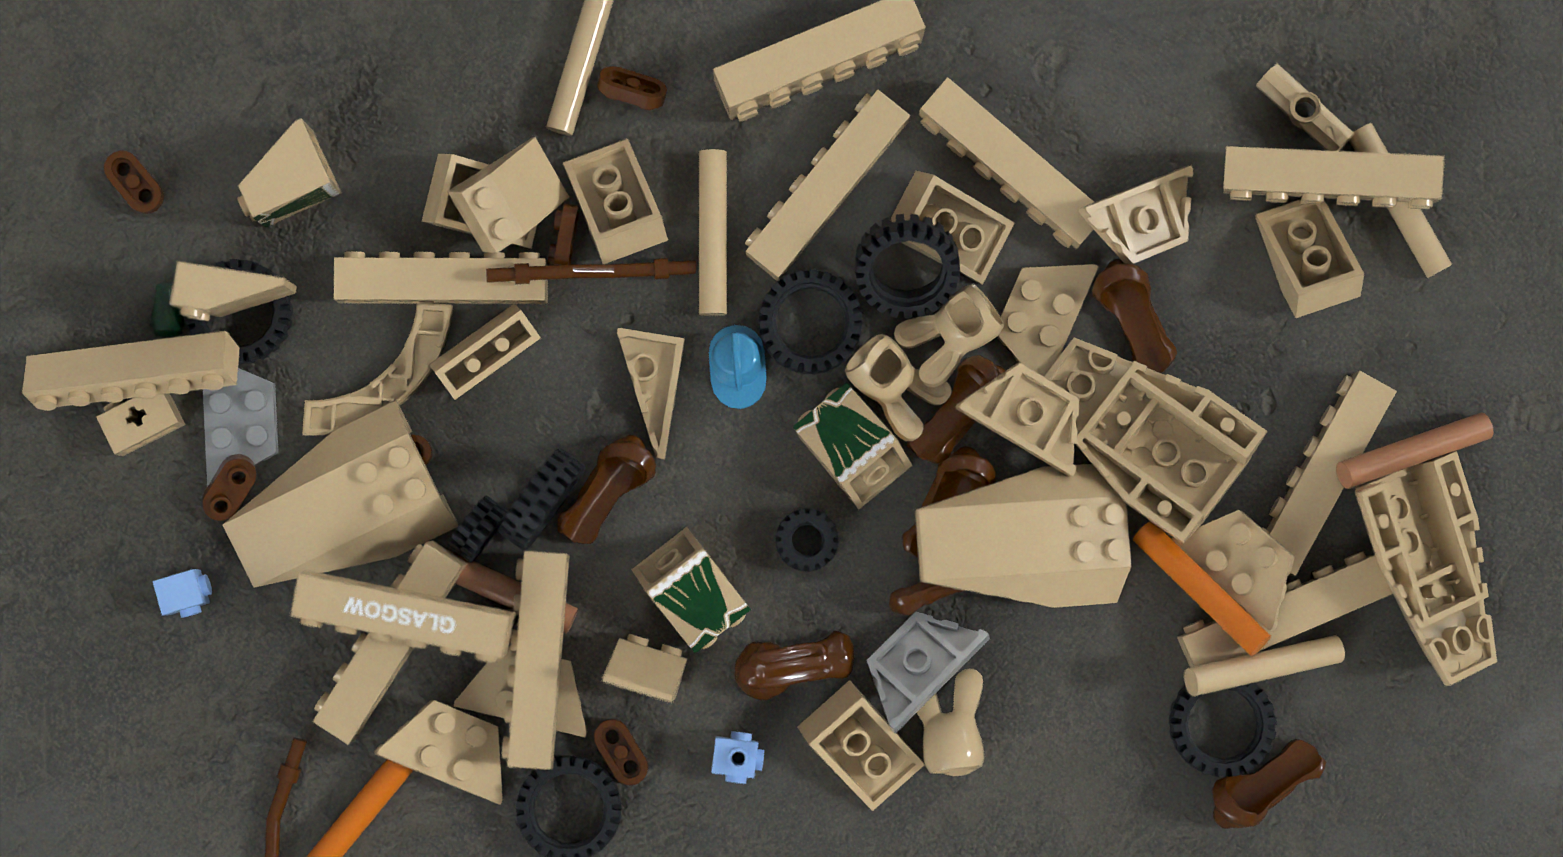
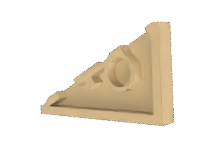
M618 328L617 335L656 459L665 460L685 339Z

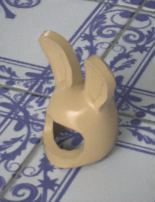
M972 284L964 286L949 298V301L945 305L943 304L934 315L916 317L901 322L895 328L894 337L895 341L904 348H914L939 336L944 339L945 344L926 360L919 369V377L922 383L928 387H937L948 380L967 352L980 348L997 337L1004 323L990 300L977 286Z
M883 334L876 335L864 343L853 354L845 368L847 378L863 394L877 401L882 406L894 433L905 441L918 439L923 432V423L902 399V393L908 390L915 396L933 405H940L946 402L951 395V387L947 381L937 387H928L923 384L919 377V370L911 365L904 351L892 338Z
M965 669L956 676L953 712L942 713L937 692L917 712L924 726V762L926 768L932 774L964 776L983 765L984 749L974 716L983 690V678L977 670Z

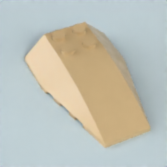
M1077 338L1071 340L1044 375L1049 381L1079 398V416L1076 419V427L1078 429L1077 447L1125 503L1182 544L1203 524L1243 471L1267 433V430L1210 390L1200 386L1194 387L1182 382L1177 377L1161 374L1147 368L1146 365L1120 358L1118 354Z
M397 400L330 433L223 524L253 587L296 579L298 574L304 571L324 573L394 558L415 548L418 544L430 541L459 526L444 495L440 496L410 435L412 430Z
M1457 451L1356 486L1357 499L1380 568L1406 622L1444 685L1450 686L1496 663L1497 656L1491 615H1486L1484 599L1488 597L1487 583H1481L1479 563L1484 562L1482 547L1477 548L1475 531L1480 530L1478 516Z
M1093 464L1076 465V472L1072 477H1068L1052 466L1039 467L1024 474L1013 476L915 510L921 582L1056 608L1117 603L1131 568L1126 503Z

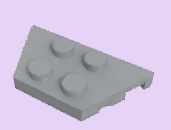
M238 368L237 385L225 386L219 390L203 389L207 487L222 462L228 456L242 454L249 457L254 465L278 454L275 383ZM234 472L232 477L243 474V472Z
M915 612L867 659V664L887 720L895 734L990 639L986 631L979 629L977 632L959 627L958 623L952 621H939L930 615Z

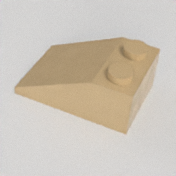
M532 137L448 191L482 252L498 253L527 234L569 198L536 137Z
M628 139L563 162L602 264H607L668 241L662 216Z
M438 154L422 222L472 234L448 191L489 164L454 154ZM537 225L512 244L531 249Z
M915 171L891 217V221L895 222L896 215L904 214V220H909L910 214H918L919 221H923L926 216L932 218L933 225L937 222L942 224L945 232L949 231L953 241L956 242L960 260V274L982 285L1015 224L937 176L920 171ZM902 242L942 264L939 254L929 246L917 242Z
M1300 199L1256 214V221L1278 283L1295 318L1361 297L1364 272L1325 200L1322 204L1301 203Z
M177 262L170 304L181 309L180 314L188 316L189 319L209 322L210 316L223 317L295 294L297 286L281 277Z
M629 634L627 640L619 638L602 681L673 702L676 699L688 658L681 657L683 650L662 644L661 650L647 646L649 639Z
M850 680L797 726L807 743L872 811L925 765L903 738L891 730L888 721Z

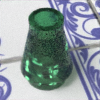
M172 283L156 285V294L149 324L153 328V334L156 336L174 337L181 335L182 327L185 326L183 315L180 314L181 309L170 304L174 285Z

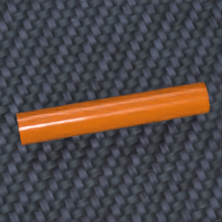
M1149 521L1135 534L1133 541L1250 656L1255 655L1267 644L1271 635L1160 527Z
M386 759L306 857H343L414 770Z

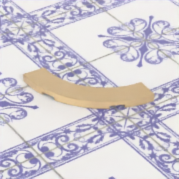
M417 303L411 332L402 352L394 363L376 379L358 391L331 399L305 400L302 435H329L333 431L396 400L399 406L403 404L419 389L431 373L432 368L429 364L440 357L450 329L453 305Z

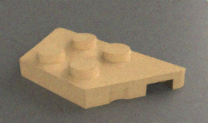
M1192 165L1182 167L1078 209L1079 213L1124 264L1137 263L1188 242L1189 223L1187 218L1191 208V198L1186 197L1188 178L1193 177Z
M1089 264L1029 267L1020 270L1000 316L1004 326L997 336L1001 343L1010 350L1018 363L1025 365L1044 377L1062 353L1099 266Z
M1017 363L957 404L955 409L1068 477L1074 476L1076 472V465H1073L1074 444H1077L1078 437L1076 419L1079 416V398L1025 365Z
M1237 510L1200 526L1183 544L1177 539L1172 538L1225 592L1269 631L1273 632L1277 628L1278 621L1276 619L1281 600H1284L1286 581L1291 573L1295 556L1244 512Z
M509 646L507 655L502 659L497 658L496 662H487L455 700L454 707L505 718L506 702L513 700L514 687H508L509 665H515L516 651H511ZM561 659L556 731L586 738L588 731L583 717L572 662Z
M430 700L418 711L417 715L404 723L390 739L378 746L374 752L378 756L495 804L501 805L502 803L498 726L436 700Z

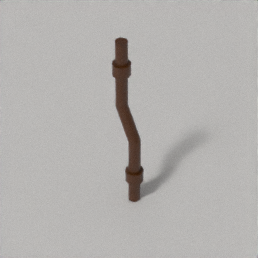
M668 258L653 259V262L627 264L529 266V263L514 264V267L487 268L486 278L487 283L515 281V285L530 284V280L654 276L655 280L669 279V275L696 274V261H668Z
M293 738L286 761L281 763L277 774L279 782L266 818L265 857H279L280 821L292 785L297 783L301 773L299 764L307 741L300 738Z

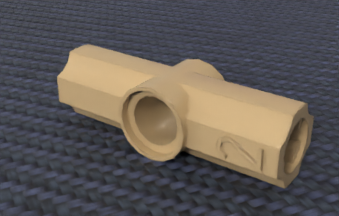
M1278 63L1270 68L1256 84V87L1289 116L1295 126L1302 128L1326 151H1340L1354 135L1344 123L1321 103L1317 95L1308 92ZM1307 102L1314 107L1315 112L1312 116L1304 118L1296 113L1295 107L1299 103Z

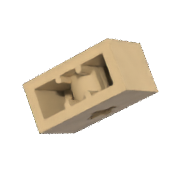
M170 393L159 394L153 398L135 397L126 402L123 399L120 402H111L103 408L104 413L96 416L114 454L119 456H125L185 425ZM136 411L146 413L141 418L142 425L133 422L138 417Z

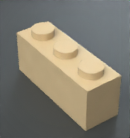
M514 303L429 365L454 400H456L541 337L521 309Z

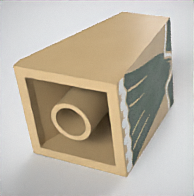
M301 118L288 128L238 185L242 196L237 197L245 216H250L253 222L258 221L266 228L341 194V191L314 131Z
M847 382L840 388H835L829 392L821 404L801 415L798 422L793 426L802 442L858 510L912 467L910 460L895 436Z
M687 527L632 569L646 593L694 653L714 644L718 635L727 628L741 623L745 618V614L751 610Z

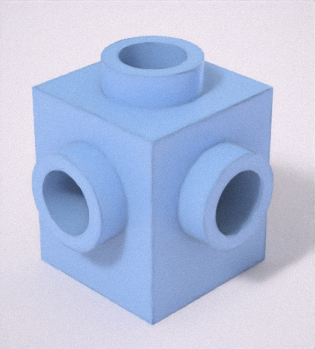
M731 731V737L716 736L712 773L726 775L725 781L746 784L747 778H754L755 770L762 771L764 750L758 749V741L752 740L751 733ZM742 752L745 755V760L742 763H736L732 759L733 753Z

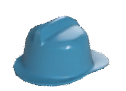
M740 325L725 327L715 334L709 349L710 378L714 394L721 403L730 408L742 409L752 406L761 398L766 386L765 352L761 338L752 329Z

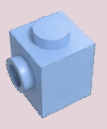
M192 569L152 581L162 615H172L180 612L181 618L201 613L200 606L210 603L208 595L212 594V587L206 574L202 575L199 569Z

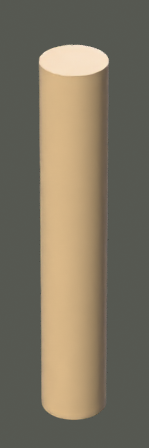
M584 0L546 128L553 132L573 136L614 0Z
M1368 123L1354 131V135L1349 140L1355 152L1388 153L1372 123ZM1397 201L1394 207L1388 208L1427 278L1452 265L1421 209L1408 208V202Z
M718 149L699 151V315L705 316L727 315V151Z
M1336 635L1257 652L1253 656L1244 655L1187 668L1184 672L1185 686L1190 695L1198 696L1341 663L1345 657V650L1342 641Z

